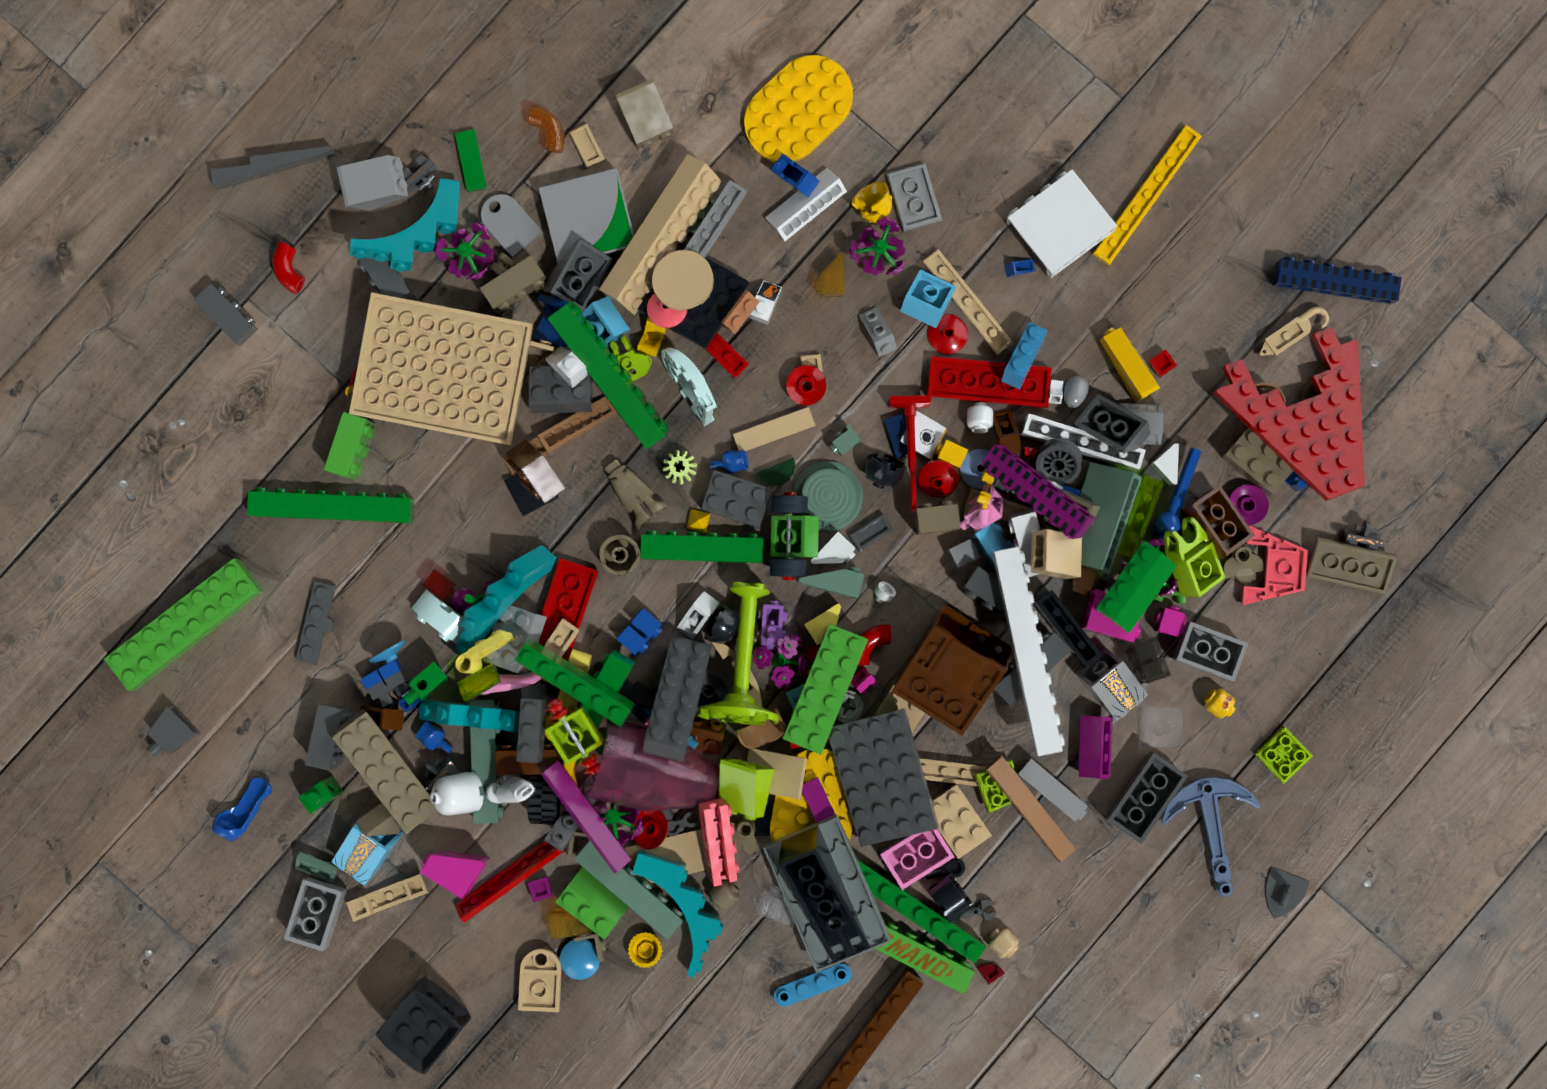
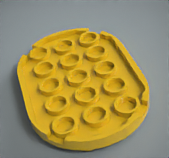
M808 55L791 61L752 98L746 109L744 119L745 133L752 148L760 156L772 162H776L782 153L794 162L807 157L847 118L853 102V88L849 76L838 63L824 56Z
M807 749L798 753L795 756L807 758L803 784L816 777L819 778L850 842L853 820L833 751L823 749L822 754H818ZM803 792L801 799L775 795L770 822L772 842L817 823Z

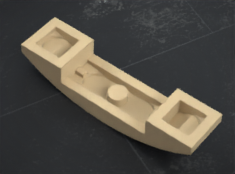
M711 642L723 659L731 655L735 661L736 652L725 644ZM750 670L749 682L753 688L748 691V695L754 698L756 705L762 707L760 689L753 672Z
M421 873L348 901L346 904L354 922L399 903L427 894L429 891Z

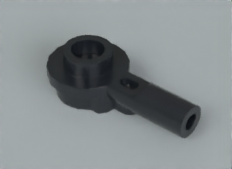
M954 857L946 862L945 866L936 868L928 873L926 879L945 874L948 875L949 873L954 878L960 877L965 871V863L961 858Z

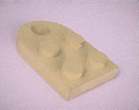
M537 948L530 951L523 958L519 979V1011H560L562 968L559 957L553 951L546 948ZM538 954L546 955L547 962L545 964L537 963L536 956Z

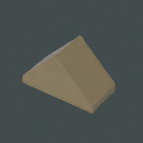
M382 803L355 823L366 837L399 834L400 832L392 815Z

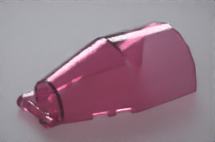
M605 718L607 736L602 760L589 792H584L585 797L643 812L699 807L698 803L711 801L714 797L719 799L720 767L714 765L689 747H687L684 761L644 753V740L648 727L624 721L620 727Z

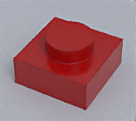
M1166 349L1148 361L1159 378L1178 366Z

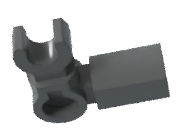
M666 797L653 803L655 808L660 810L667 819V834L669 836H676L684 831V827L690 828L697 825L696 821L693 823L687 822V818L693 815L692 812L685 813L682 819L676 818L673 820L674 814Z

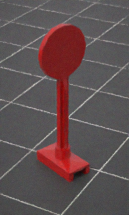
M931 395L890 396L889 408H904V416L906 417L911 513H916V478L914 473L916 468V408H930Z

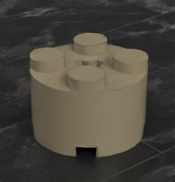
M626 535L612 536L606 539L600 548L601 564L606 571L613 575H630L637 570L641 563V549L639 545ZM624 550L625 552L623 555L626 556L625 559H620L618 561V556L616 555V553H621Z

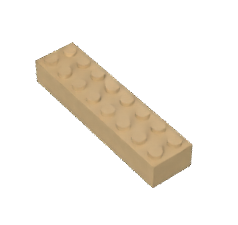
M689 154L686 155L599 289L617 306L633 315L637 313L638 307L653 287L652 275L658 262L667 254L676 251L678 245L685 241L689 230L696 224L698 216L707 207L709 199L718 190L722 182L705 162Z

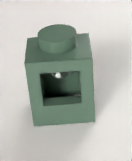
M849 424L845 427L846 432L844 433L842 430L833 436L834 441L828 445L835 455L839 453L840 456H843L861 442V439Z

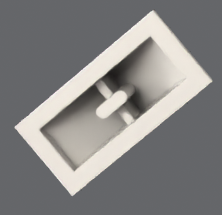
M1179 444L1171 445L1150 464L1169 486L1177 485Z

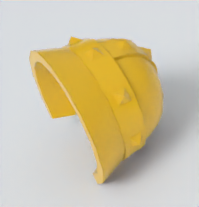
M875 182L865 186L856 193L852 200V205L860 210L863 220L866 219L869 223H877L878 220H882L883 217H887L890 214L892 196L889 194V188L886 183Z

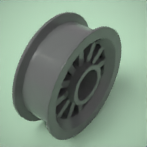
M1050 439L1043 443L1038 450L1036 470L1049 481L1059 485L1068 484L1080 474L1082 463L1081 451L1075 443L1068 439Z

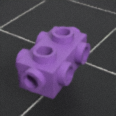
M768 601V604H764L763 608H759L758 620H762V629H757V640L760 641V645L766 646L768 650H776L777 640L783 639L786 636V631L782 630V623L787 622L788 610H784V606H780L779 601ZM770 612H776L777 617L771 619L769 617Z

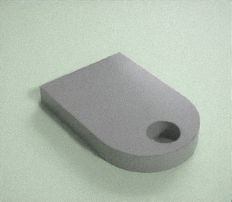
M494 195L482 207L481 219L483 224L512 258H515L543 233L517 201L508 195ZM492 203L500 204L498 212L493 213L490 211Z

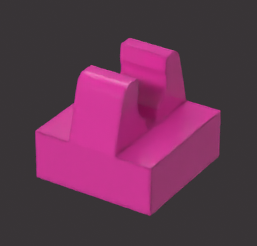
M864 667L854 674L851 680V684L860 693L865 695L868 694L866 688L870 684L873 687L876 686L875 678Z

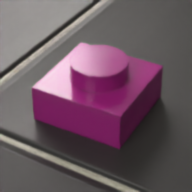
M548 876L527 882L533 902L554 896Z

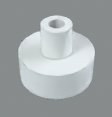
M880 582L874 590L877 596L876 601L879 603L883 601L890 602L896 595L893 586L887 582Z

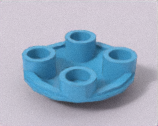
M572 940L568 942L562 949L559 959L564 973L577 980L587 979L592 976L600 963L596 945L588 940L576 942Z

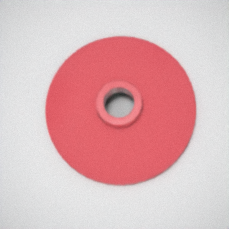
M655 293L648 301V316L659 327H675L686 317L687 310L664 309V304L660 302Z

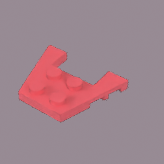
M1249 526L1255 536L1245 542V544L1266 546L1263 588L1242 586L1241 605L1305 591L1308 550L1258 530L1253 526Z

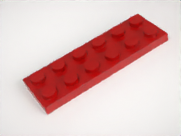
M931 356L927 395H931V398L1048 408L1052 367L1031 366L1021 388L1018 389L1002 382V377L1008 363Z
M560 558L541 613L542 616L547 618L539 644L542 646L546 644L562 619H565L580 630L599 571ZM577 636L562 657L566 661H569ZM543 678L541 679V681L550 683V682L546 681V680L543 679Z

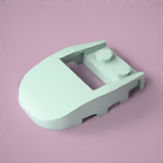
M674 348L662 350V362L673 382H679L682 387L680 393L683 398L688 397L693 404L691 409L698 415L704 427L713 422V409L717 408V405L703 375L694 363L679 350Z

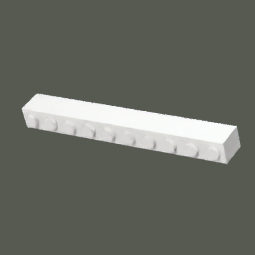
M1019 547L996 551L992 555L1035 755L1042 756L1063 751L1062 746H1065L1063 735L1062 733L1059 734L1057 727L1060 725L1058 713H1054L1053 705H1056L1054 693H1050L1049 690L1051 677L1049 672L1046 673L1044 665L1047 664L1045 652H1041L1040 644H1043L1041 632H1037L1035 625L1038 623L1036 611H1032L1031 604L1034 603L1032 591H1028L1027 583H1030L1028 572L1023 569L1022 563H1025L1023 550L1020 551Z

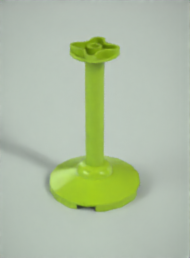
M733 582L730 591L741 597L732 694L726 695L721 702L698 707L697 716L708 720L710 717L721 719V722L746 725H764L766 720H772L775 725L779 722V715L756 705L754 698L748 695L757 599L769 595L770 591L765 588L764 584Z

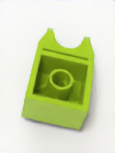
M1194 517L1183 519L1182 537L1176 531L1165 532V553L1177 565L1173 575L1178 580L1177 585L1181 596L1199 598L1226 578L1213 542H1209L1206 532ZM1188 522L1194 526V531L1189 527ZM1170 536L1176 540V543L1171 541Z

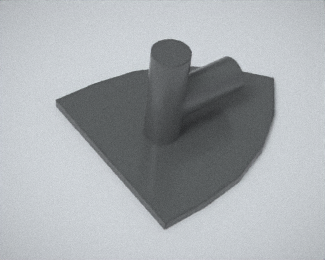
M1271 867L1266 882V900L1274 919L1286 915L1302 901L1310 881Z

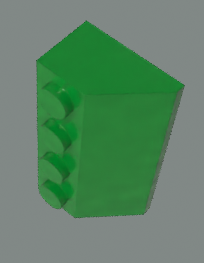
M1143 541L1095 610L1127 633H1130L1177 565L1155 547Z

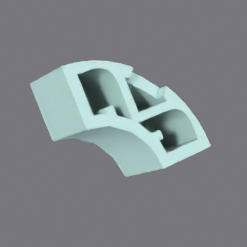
M426 589L411 608L417 613L415 617L423 624L427 622L439 631L438 636L446 642L450 639L457 643L463 627L460 625L463 616Z

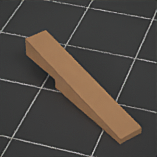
M605 396L592 404V412H577L537 435L529 443L545 458L617 414V411ZM505 455L502 457V460L505 463L511 475L514 476L516 475V473L510 468V466L506 462V460H508L509 458L507 457V455Z

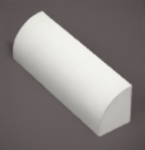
M826 168L816 176L820 182L809 197L797 191L765 217L782 240H788L847 192L840 178L831 170Z

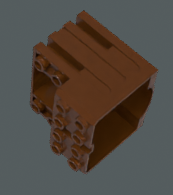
M942 605L923 634L919 644L900 671L892 693L963 736L1007 671L1012 647L982 627L979 628L974 622L955 610ZM949 614L951 618L946 620L943 615ZM966 625L968 629L962 630L960 626ZM982 635L985 637V640L980 641L978 637ZM1000 646L1003 650L997 652L995 647Z

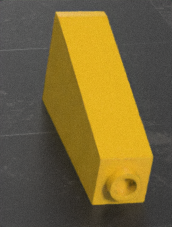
M1112 327L1103 333L1104 337L1100 339V342L1133 401L1136 403L1160 389L1122 328L1120 327L1115 330Z

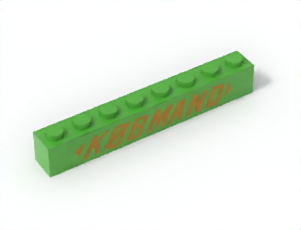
M891 922L885 924L891 942L875 949L962 994L965 993L975 973L973 968H971V963L963 959L960 962L953 959V954L946 950L940 952L934 949L935 945L926 940L923 943L916 940L917 936L911 932L906 931L904 934L898 930L899 927Z

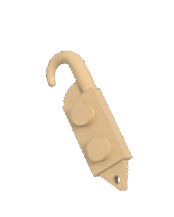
M1314 306L1309 308L1264 339V344L1258 356L1273 355L1275 357L1309 334L1311 331L1309 318L1315 314L1323 316L1324 321L1321 328H1324L1329 322L1328 312L1322 307Z

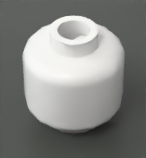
M977 402L969 407L967 410L968 428L978 434L988 432L993 426V409L984 402Z

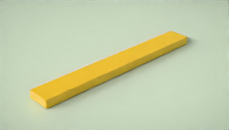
M1187 125L1183 127L1115 222L1117 225L1116 230L1102 240L1092 254L1108 266L1112 263L1202 135Z

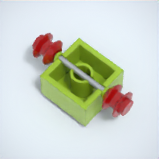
M556 698L547 704L548 708L545 711H551L552 716L550 719L557 721L547 726L545 731L566 765L582 757L579 766H585L586 771L584 774L589 773L591 776L601 770L600 765L602 762L597 763L595 760L597 754L589 755V752L602 745L604 738L583 705L565 715L568 707L563 708L561 705L563 699L559 701Z

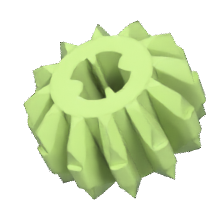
M676 450L677 457L669 453L668 455L672 460L664 459L663 461L669 465L668 467H663V471H670L665 477L669 479L674 476L672 479L674 484L678 478L680 484H684V477L690 482L691 478L688 474L696 475V472L690 469L697 467L696 463H690L694 457L690 456L686 459L687 451H684L683 455L680 456V451ZM679 462H682L685 468L684 471L680 470L681 472H677L675 465L677 463L679 465Z

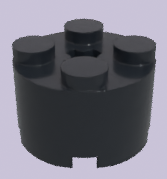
M951 873L928 889L931 897L951 923L958 920L975 906Z

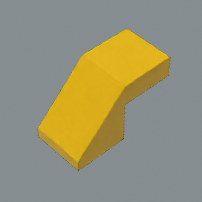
M648 317L637 351L656 357L667 328L655 325Z

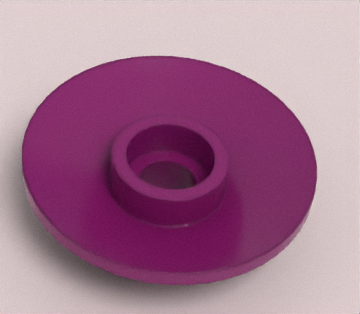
M1243 485L1231 493L1229 499L1247 525L1257 524L1265 518L1269 509V502L1266 494L1260 488L1254 485ZM1244 502L1249 503V509L1243 507Z

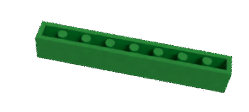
M569 301L547 318L571 351L586 366L587 372L643 446L648 449L664 438L669 432L667 423L664 419L658 417L653 404L646 401L641 388L634 385L629 372L622 369L617 356L614 353H610L605 340L600 336L598 337L595 333L592 323L582 316L580 307L576 303L573 304L572 301Z
M255 488V491H248L247 515L252 517L413 524L414 499L409 498L408 494H396V497H388L389 494L376 493V497L368 496L366 492H356V496H350L348 492L336 491V495H328V491L316 490V494H308V490L296 489L295 493H288V489H275V492H268L267 488Z
M856 857L873 896L973 963L977 962L987 947L984 942L954 922L951 923L948 918L905 889L902 890L899 885Z

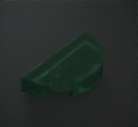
M792 458L757 472V474L766 484L773 486L783 485L794 474L795 460Z

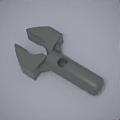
M986 898L980 899L981 903L978 907L972 908L959 919L981 915L985 921L991 920L997 912H985L983 909L986 906L995 905V903Z

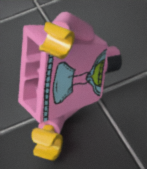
M985 470L982 473L981 481L986 482V484L983 485L981 493L966 505L964 516L960 518V527L963 530L971 526L975 531H979L1002 517L1004 499L991 485L994 477L987 474Z

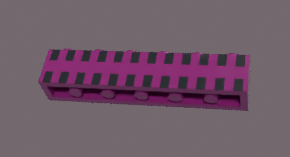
M1003 444L994 445L981 465L986 468L987 474L997 477L1001 480L1002 486L1010 490L1012 489L1017 493L1016 496L1020 500L1031 504V508L1035 512L1045 515L1048 518L1047 521L1053 526L1060 527L1066 537L1070 539L1082 538L1095 520L1092 514Z

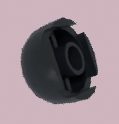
M870 452L865 463V473L868 479L873 481V486L884 489V486L891 487L896 485L906 471L907 467H903L904 463L889 455L878 457L879 453Z
M721 602L719 605L722 608L714 611L706 629L710 631L709 636L705 635L704 639L718 644H725L733 637L737 638L739 615L734 608Z

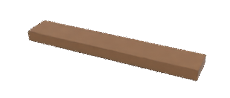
M998 756L985 770L1056 860L1062 863L1075 850L1074 846L1004 757Z

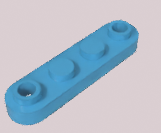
M839 963L817 973L814 972L782 984L775 989L774 1000L779 1006L786 1007L844 985L851 979V969L847 964ZM839 971L845 972L843 978L838 977ZM786 993L788 998L783 1000L780 995Z

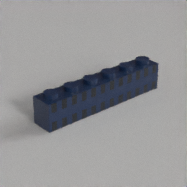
M1283 257V259L1276 263L1273 286L1391 305L1399 301L1402 277L1395 276V273L1384 272L1383 274H1378L1372 269L1358 271L1352 266L1339 268L1335 267L1336 265L1333 263H1323V265L1315 264L1316 262L1313 260H1303V262L1296 261L1294 257Z

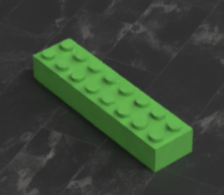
M233 558L109 654L104 660L128 691H137L262 594L264 589L241 559Z

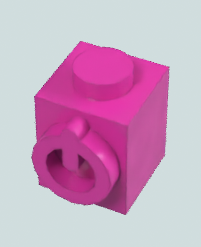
M1168 605V608H1161V611H1158L1155 617V623H1157L1155 632L1179 637L1185 631L1187 616H1185V613L1179 612L1180 608Z

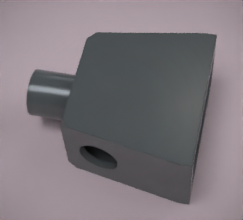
M174 706L166 707L148 732V735L154 741L147 747V750L154 756H157L162 750L167 754L174 753L200 733Z

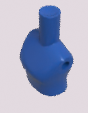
M744 449L725 451L722 453V460L710 461L709 463L711 469L724 467L728 474L748 470L749 468L748 457Z
M428 720L415 735V738L421 741L429 750H434L439 746L449 754L453 749L450 744L443 740L445 731L432 725Z

